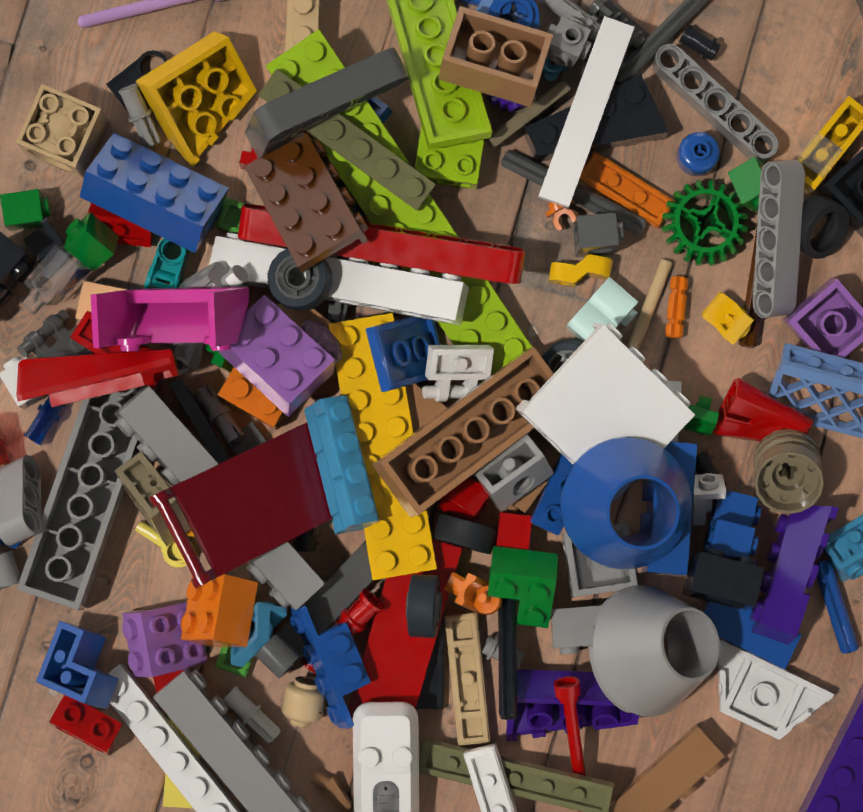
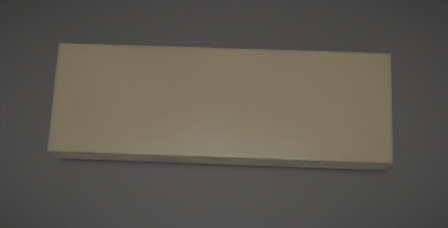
M565 80L555 83L534 99L531 107L526 106L492 131L491 138L484 140L490 148L498 146L570 91L571 88Z

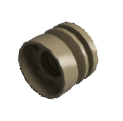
M783 429L770 433L760 441L755 449L753 468L756 494L762 503L775 512L785 514L802 512L813 506L821 496L824 485L820 450L814 440L802 431Z

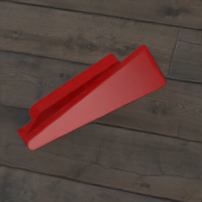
M171 349L22 359L18 364L16 396L19 402L49 394L51 406L55 407L145 386L157 380L178 376L179 372L174 353Z

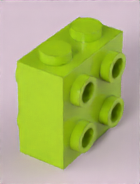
M421 125L415 169L435 184L477 190L484 139L428 150Z

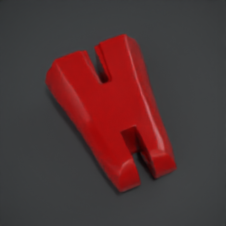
M736 378L733 380L718 410L719 416L713 433L723 437L760 442L765 436L777 430L792 429L808 434L814 420L806 414L777 401L748 382Z

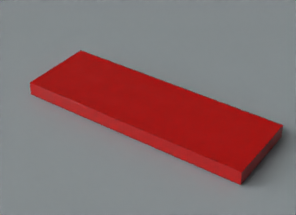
M432 539L437 569L413 574L437 575L439 577L440 592L442 593L439 630L449 592L445 590L451 574L456 572L462 548ZM413 574L389 577L385 580L380 597L384 610L381 613L375 614L362 658L371 683L352 692L348 706L352 720L356 708L362 703L406 702L416 709L436 637H410L408 634L406 598Z

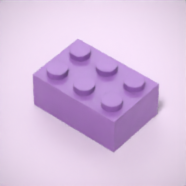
M265 295L246 312L238 343L231 344V350L218 351L288 417L334 373L335 359Z

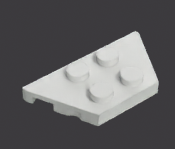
M720 640L718 659L720 712L780 740L792 731V728L797 724L802 723L812 715L811 713L833 698V693Z

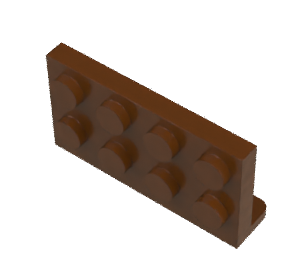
M306 130L291 138L289 143L266 153L264 157H260L245 166L250 179L301 272H304L357 239H360L363 244L369 241L365 234V231L369 229L360 212L353 213L351 206L355 202L346 187L340 189L337 181L341 177L332 162L326 164L323 158L328 154L322 146L321 141L317 138L312 140Z

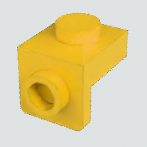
M719 292L701 314L732 345L738 339H742L747 335L751 328V323L754 321L741 305L723 292Z

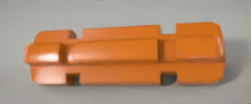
M673 276L670 280V290H672V293L669 294L667 320H669V323L666 324L665 336L672 339H680L683 336L684 325H682V321L685 320L687 300L685 292L688 290L689 281L684 276Z

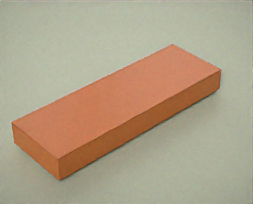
M596 151L593 152L579 178V181L617 205L646 219L647 223L656 229L659 228L663 221V213H668L670 210L666 207V203L668 201L675 202Z

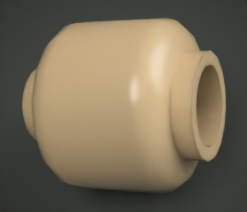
M296 677L295 681L288 683L285 687L281 707L282 713L291 719L290 723L292 725L308 727L310 723L317 722L322 718L326 697L318 691L314 678Z

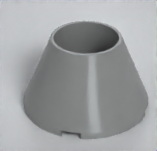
M638 585L617 591L602 604L592 624L595 630L593 646H589V655L595 679L605 696L626 713L631 712L643 717H653L672 711L712 673L719 659L720 640L717 629L711 619L702 611L656 587ZM664 635L668 643L669 660L664 650Z

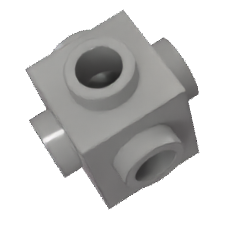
M562 16L557 26L551 24L547 31L553 34L546 58L560 66L572 69L578 58L585 59L592 42L587 41L591 29L585 27L584 23L576 18H565Z

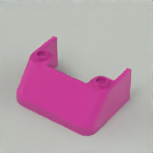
M249 287L148 288L91 294L93 348L120 345L121 351H139L140 344L204 343L209 344L212 351L231 350V344L238 343L249 303Z

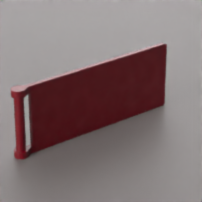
M307 422L149 497L152 506H157L193 576L191 581L195 589L333 519L330 515L316 459L317 454L314 452ZM175 497L211 567L210 570L205 571L169 499Z

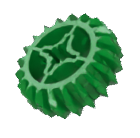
M697 180L695 182V191L688 183L683 186L685 196L681 192L675 191L673 197L677 203L673 201L666 203V207L673 213H663L662 220L671 222V224L662 227V232L673 233L672 236L666 239V244L670 245L677 242L678 246L674 249L673 253L677 255L682 249L687 253L683 258L685 262H688L692 255L696 256V266L702 264L704 257H706L708 265L713 266L715 264V255L722 263L727 260L725 250L729 254L735 255L737 248L733 243L742 245L745 241L737 233H746L748 231V226L739 224V222L748 219V214H738L737 212L744 206L741 202L736 204L732 202L737 193L733 191L729 196L723 194L727 187L725 184H722L718 191L714 190V180H709L706 189H704L702 181ZM697 199L711 200L708 207L704 210H696L694 208L689 210L684 207L689 202ZM719 205L724 208L729 217L730 230L725 228L726 225L719 221L717 217ZM711 210L712 212L709 216L711 221L709 224H712V226H708L698 236L701 222H697V219L702 220ZM680 216L685 218V222L690 224L693 229L691 241L684 236L681 230ZM711 235L716 238L720 236L726 239L715 247L705 248L699 246L705 236Z

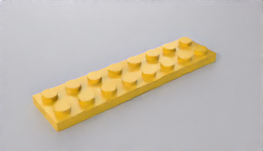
M393 313L329 324L341 396H348L379 517L378 522L364 529L372 580L437 569L427 509L417 516L409 517L372 466V463L413 434L406 387L381 392L366 333V328L393 322Z

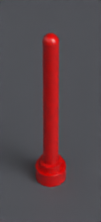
M566 676L554 681L555 697L559 699L564 708L572 773L586 776L576 705L581 695L580 680L577 677Z

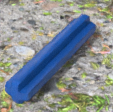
M830 560L817 562L815 564H818L819 570L816 577L842 654L858 650L859 646Z

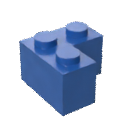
M726 490L725 499H714L702 551H705V548L716 549L725 552L724 558L731 560L737 559L738 556L747 558L750 555L754 556L758 545V537L754 536L756 528H752V524H758L761 514V506L757 505L758 498Z
M59 621L36 682L84 704L107 709L119 678L95 668L106 637L84 627Z

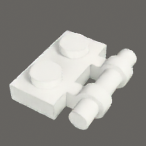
M429 345L425 376L428 380H437L434 386H423V398L435 399L436 402H446L448 398L463 397L478 386V380H486L491 376L494 349L490 345ZM451 380H464L462 385H450Z

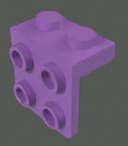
M187 601L152 610H136L122 613L124 621L122 631L127 639L129 648L128 664L133 671L134 677H155L206 663L207 653L205 645L181 640V620L186 612Z

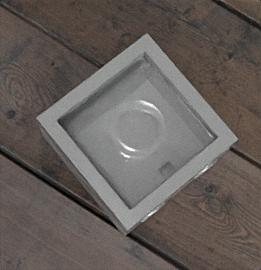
M628 523L612 525L617 535H630ZM567 532L561 533L571 597L619 591L627 587L638 586L635 569H615L598 564L584 555L574 545Z

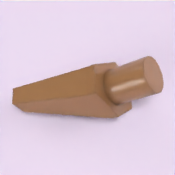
M316 771L310 783L324 789L322 796L330 800L341 811L350 812L352 802L337 776L333 773L332 777L329 778Z

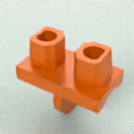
M454 572L451 574L445 590L457 596L454 601L455 603L480 615L494 614L501 607L502 598L487 596L489 582L470 573L467 574L466 578Z

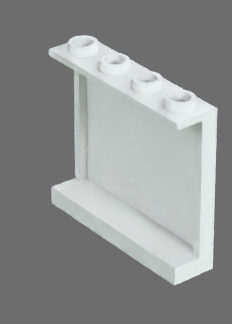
M594 323L592 327L595 330L529 401L523 400L515 408L572 465L591 447L613 438H640L655 443L664 449L695 416L688 408L691 404L690 401L678 391L673 393L666 386L668 380L658 370L654 368L650 371L643 364L645 357L633 346H630L628 349L620 341L623 337L622 334L609 323L606 326ZM635 480L623 485L612 500L616 501Z

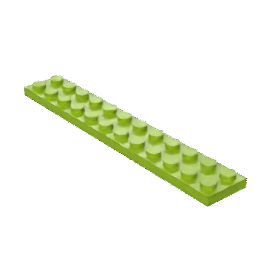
M320 29L265 65L271 75L278 69L302 87L345 68ZM368 101L339 113L410 165ZM321 142L328 153L326 157L333 163L341 179L371 223L459 237L430 193L418 210H415ZM401 266L403 271H411L410 267ZM430 271L429 276L442 278L443 273ZM459 276L461 277V282H464L469 287L461 326L439 321L438 323L453 345H490L494 349L492 375L523 351L531 348L532 345L488 280Z

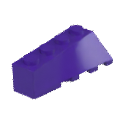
M811 506L802 512L792 514L781 513L775 526V532H778L779 535L777 542L771 544L767 554V561L771 563L768 573H763L760 591H762L760 602L756 603V607L752 608L750 620L754 621L751 632L787 645L797 637L810 598V594L805 593V589L812 587L819 570L818 564H815L814 561L819 559L823 548L827 546L830 536L824 533V530L832 519L835 520L839 508L834 506Z
M517 669V718L506 720V742L517 741V736L532 734L533 738L546 737V732L565 730L567 734L563 704L555 697L554 681L566 676L577 677L580 680L581 695L579 696V701L576 702L580 729L586 726H593L595 730L638 725L639 715L631 712L626 713L615 706L599 687L593 672Z

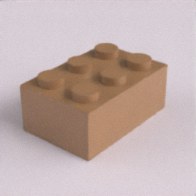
M460 6L444 52L438 79L531 107L553 34Z

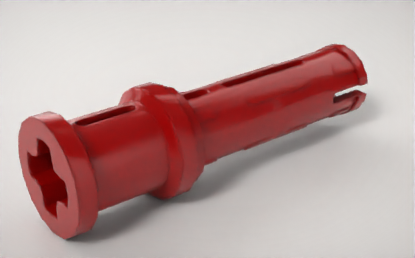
M363 589L359 593L360 597L350 608L343 609L340 620L337 623L346 622L351 635L362 632L370 618L375 613H381L384 610V605L380 599L367 589ZM303 657L301 661L305 668L316 674L313 665H310L305 657Z

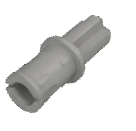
M135 83L122 88L118 92L129 112V122H133L143 146L148 148L158 144L161 139L150 116L152 110L147 109L139 91V86Z

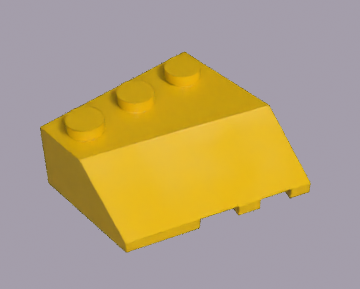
M213 31L136 80L164 134L192 168L199 162V156L208 145L212 146L218 139V133L228 121H233L257 92L229 37Z

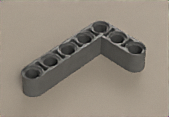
M386 49L260 106L254 111L245 135L257 158H262L266 153L289 143L294 133L394 89L406 82L410 76L396 49Z
M366 540L305 604L317 634L327 630L341 615L343 609L348 608L359 596V593L366 589L373 581ZM289 621L279 633L273 635L255 656L273 674L281 678L303 656L302 648L304 643L301 636L296 634Z

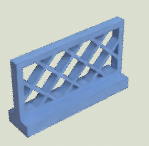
M785 343L779 365L767 395L774 399L786 395L792 403L787 406L814 420L813 426L863 438V417L856 410V408L863 406V397L850 402L845 395L849 391L863 395V363ZM785 374L800 378L801 381L787 385L782 377ZM819 383L831 386L832 389L818 393L813 385ZM807 388L812 396L799 401L793 392ZM838 396L843 404L830 409L824 400ZM817 403L823 411L818 414L807 413L804 408ZM849 412L854 420L845 423L838 421L835 416Z

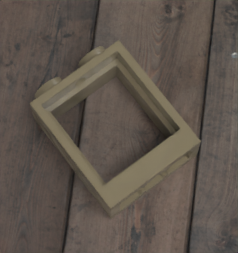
M139 452L114 471L133 504L167 547L174 542V539L157 506H152L149 497L169 488V486L145 455ZM175 497L169 499V502L186 533L191 528Z

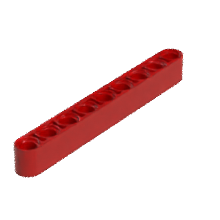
M255 204L242 205L238 238L287 247L265 206ZM367 223L369 229L365 231V234L369 240L368 242L363 244L360 239H357L332 254L483 280L520 284L526 250L514 246Z

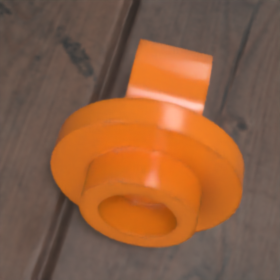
M572 198V200H571V203H570V206H569V207H571L573 204H575L573 198ZM551 202L547 205L550 210L545 213L547 218L553 217V224L559 231L566 229L562 223V217L565 214L569 215L573 223L576 217L579 216L574 209L565 208Z

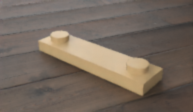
M477 613L444 616L458 746L490 743Z

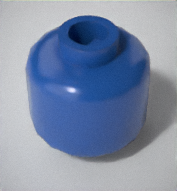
M695 132L682 140L677 149L676 159L679 167L685 173L691 176H702L708 174L715 167L719 160L720 149L717 141L711 135L705 132Z

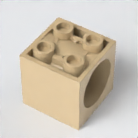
M41 84L15 143L26 155L84 179L85 172L95 156L109 120L101 108Z

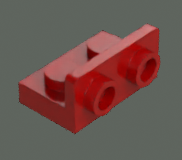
M66 695L61 699L49 721L51 726L107 756L111 753L115 745L114 740L122 727L121 722Z

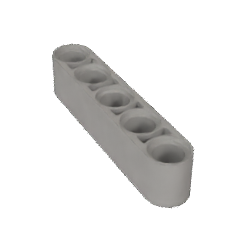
M666 44L658 49L652 66L659 78L748 159L755 156L766 163L774 156L778 150L779 143L773 132L680 47L674 44ZM664 55H670L675 59L676 66L667 68L662 65L660 58ZM689 76L696 78L699 81V88L694 90L687 88L683 81L684 78ZM709 98L719 99L722 102L723 109L713 111L709 108L707 100ZM734 119L742 120L746 125V131L741 133L734 131L731 127V121ZM762 140L769 145V153L760 154L757 152L754 146L755 141Z
M796 159L767 162L761 170L753 288V308L755 313L761 318L789 315L796 306L805 180L803 165Z

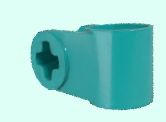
M163 238L158 245L153 263L146 276L144 289L178 288L183 281L190 251L181 247V255L177 259L169 260L166 257V249L174 243ZM158 280H163L169 282L170 284L168 285L162 282H158Z

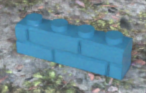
M348 396L319 399L313 405L305 408L304 412L314 452L317 454L316 459L330 515L333 517L335 534L360 531L378 522L379 517Z

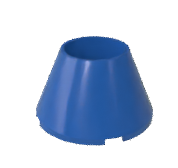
M619 437L596 444L583 453L573 464L572 470L562 488L560 510L569 538L588 558L610 568L635 569L658 561L679 542L690 518L691 491L685 472L668 451L644 439ZM636 479H649L656 490L658 499L657 511L653 520L645 529L636 534L627 536L617 535L610 521V506L613 497L628 482Z

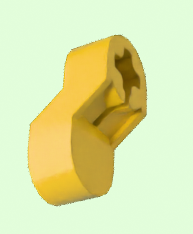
M589 254L585 255V258L577 265L552 262L548 281L562 286L575 287L585 276L608 279L611 277L613 260Z

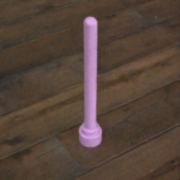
M143 0L82 15L78 18L77 22L81 28H87L197 0Z

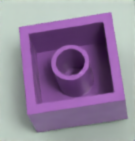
M831 277L796 307L791 314L783 319L808 349L845 358L863 342V308L837 278Z

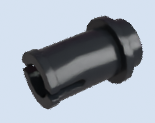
M690 24L679 40L680 43L703 55V60L708 58L711 61L722 45L717 42L718 38L714 37L712 39Z
M704 451L696 456L695 469L698 475L705 473L720 474L712 460L715 458L714 455H709L708 451Z
M316 527L296 537L293 545H297V552L316 551V545H319V541H316Z

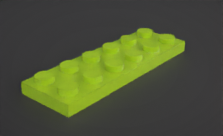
M386 0L403 62L410 76L408 80L428 150L491 138L492 129L481 92L438 79L444 52L457 16L454 0Z

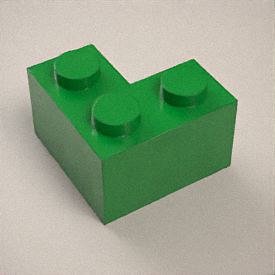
M493 546L487 596L518 600L516 624L549 628L557 580L558 554Z

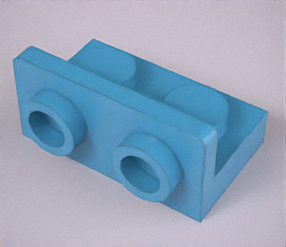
M863 515L829 534L827 546L823 548L824 553L836 568L838 577L842 582L848 579L854 580L863 575Z
M257 602L254 605L247 647H231V665L243 667L252 657H255L257 652L272 637L273 629L287 616V608L284 609L283 607L276 606L272 602Z

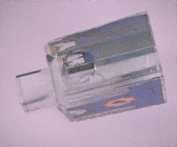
M55 245L25 280L24 284L31 291L23 298L21 304L34 315L44 304L58 305L79 285L91 270L64 249L63 245Z

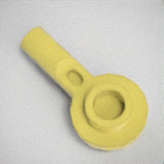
M140 521L135 531L159 546L165 561L170 566L175 568L187 566L175 541L166 547L153 528L145 521Z

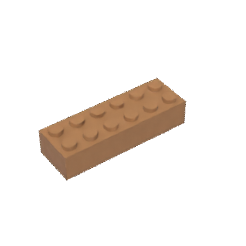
M535 347L523 351L372 463V466L409 517L419 515L534 428L515 408L523 400L529 401L554 373Z

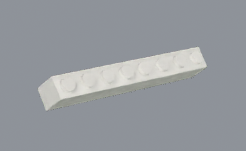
M227 233L226 238L215 236L209 265L214 262H220L228 270L235 265H239L248 273V280L244 284L269 289L267 273L270 264L285 249L275 247L276 245L246 242L238 238V234ZM330 255L325 258L332 271L333 282L329 296L325 300L461 326L469 287L464 282H461V277L443 273L442 278L429 276L430 271L411 268L410 272L398 270V265L380 263L379 266L367 264L368 260L349 257L347 261L337 259V255ZM305 271L296 274L294 277L295 286H300L305 282Z

